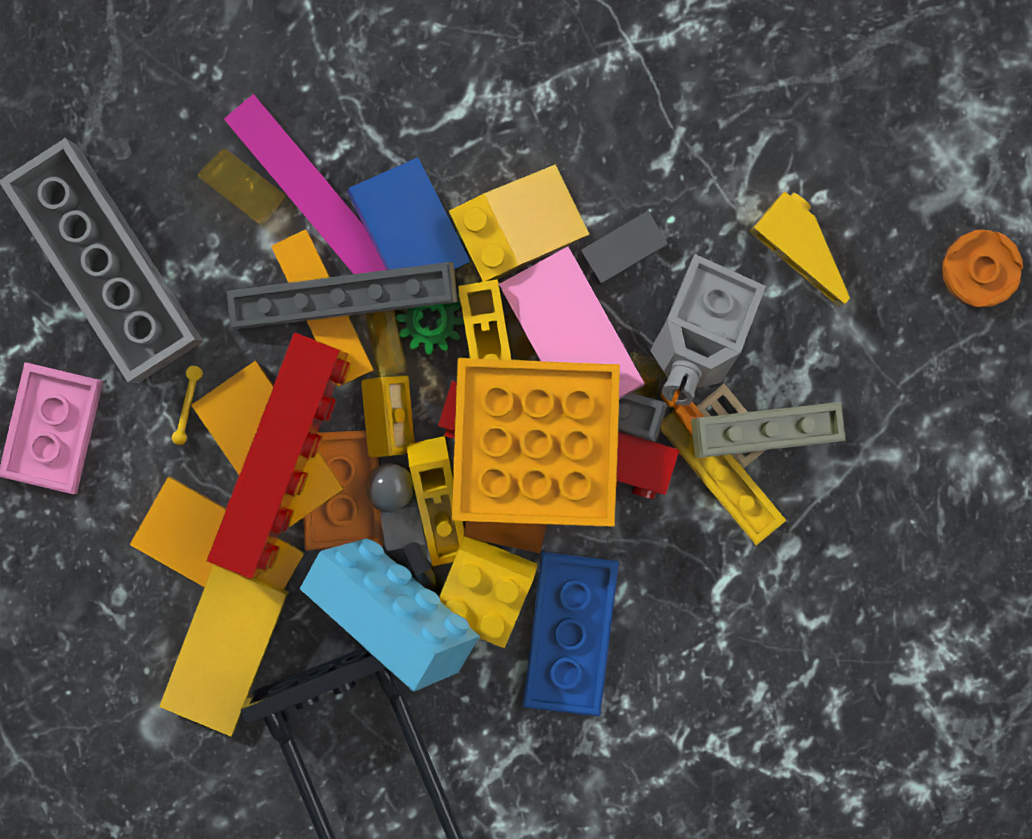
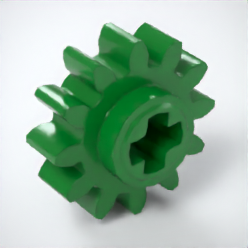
M461 302L453 303L452 305L441 304L408 308L406 315L400 314L395 318L397 321L407 324V328L402 329L399 336L401 338H406L410 335L414 337L410 344L412 350L417 349L421 343H424L427 355L433 353L434 344H439L440 348L447 352L448 344L446 339L448 337L457 341L461 339L460 335L454 331L455 326L464 325V319L454 315L455 312L462 308ZM428 310H431L433 314L437 312L441 314V318L437 320L438 328L432 331L428 326L425 328L421 326V322L425 320L424 313Z

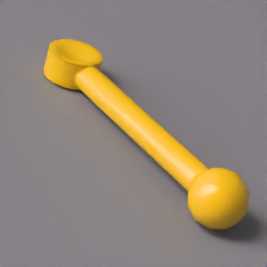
M190 366L186 371L189 382L178 428L172 434V441L176 445H183L187 440L185 428L196 382L203 376V371L198 366Z

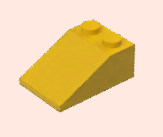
M556 165L486 192L449 210L450 216L482 282L500 279L589 236V232Z

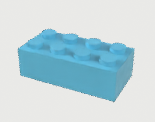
M368 538L320 551L300 587L310 599L412 691L419 690L458 673L480 637L469 627V623L463 617L454 614L451 610L444 607L445 605L440 602V598L436 593L425 589L412 577L411 572L407 568L396 564L384 553L383 548L378 543Z

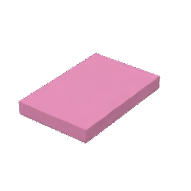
M24 363L0 464V477L70 494H77L103 380Z

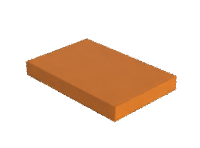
M366 430L318 433V435L323 436L318 451L340 481L341 486L345 489L303 517L305 551L330 549L366 538L383 547L382 510L376 509L367 498L366 483L370 473L380 466L379 457H369Z

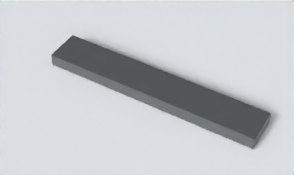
M453 262L226 291L231 330L458 302Z

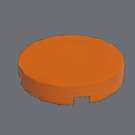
M975 230L965 234L948 248L943 260V279L949 292L959 302L974 308L992 307L1008 300L1018 289L1021 281L1023 259L1020 252L1006 235L999 232Z

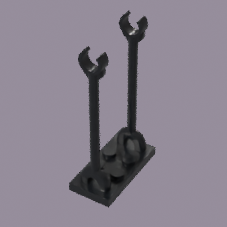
M364 646L256 689L249 694L240 709L246 724L264 718L270 734L281 747L318 838L336 839L292 735V726L286 708L293 705L296 706L297 710L309 707L319 701L318 695L331 690L334 695L346 692L356 686L355 680L375 673L383 692L389 698L446 838L464 839L402 691L400 679Z

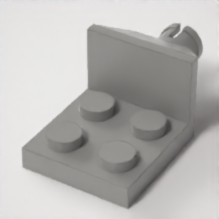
M694 254L666 322L650 350L662 370L670 374L662 389V394L667 400L671 401L675 391L680 387L681 390L675 404L688 405L693 401L696 387H705L723 381L741 353L766 288L765 285Z

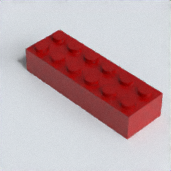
M294 332L206 562L250 579L263 572L266 573L268 568H273L280 551V547L275 545L277 537L282 531L286 532L294 515V510L289 508L290 503L296 494L301 495L309 475L303 469L307 459L316 457L323 436L318 435L322 421L330 420L335 409L337 399L331 398L336 384H344L350 370L351 362L346 361L347 352Z

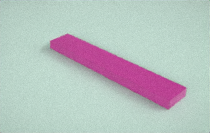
M254 94L224 118L227 124L353 274L386 270L364 225Z

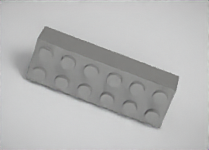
M64 138L0 180L2 188L127 382L139 384L204 342L78 145Z

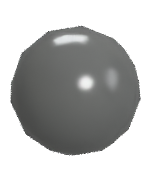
M386 463L375 468L370 473L366 483L369 501L376 509L388 513L397 512L407 507L415 493L412 475L405 467L394 463Z

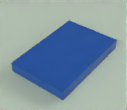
M418 157L348 188L347 193L386 270L453 262L455 271L470 263Z

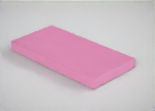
M569 247L560 250L499 284L540 361L620 364L619 399L645 385Z

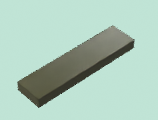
M841 402L691 418L695 458L846 441Z

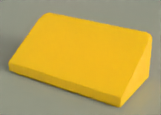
M408 376L379 377L362 380L361 387L369 457L408 454L406 444L415 442Z

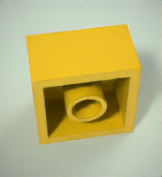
M464 537L440 594V602L454 614L463 617L469 623V627L480 636L479 639L505 649L533 582L538 564L481 540Z

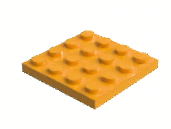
M458 358L452 521L615 527L620 364Z

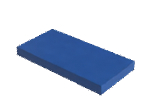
M541 551L523 699L524 708L600 717L619 566L618 560Z

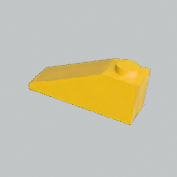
M784 191L749 232L837 307L846 304L850 296L816 217L809 212L811 209L810 204L798 194L792 193L790 196Z
M498 279L458 286L470 358L511 360Z
M445 436L406 444L409 467L432 566L454 562L464 538L463 521H452L453 472Z

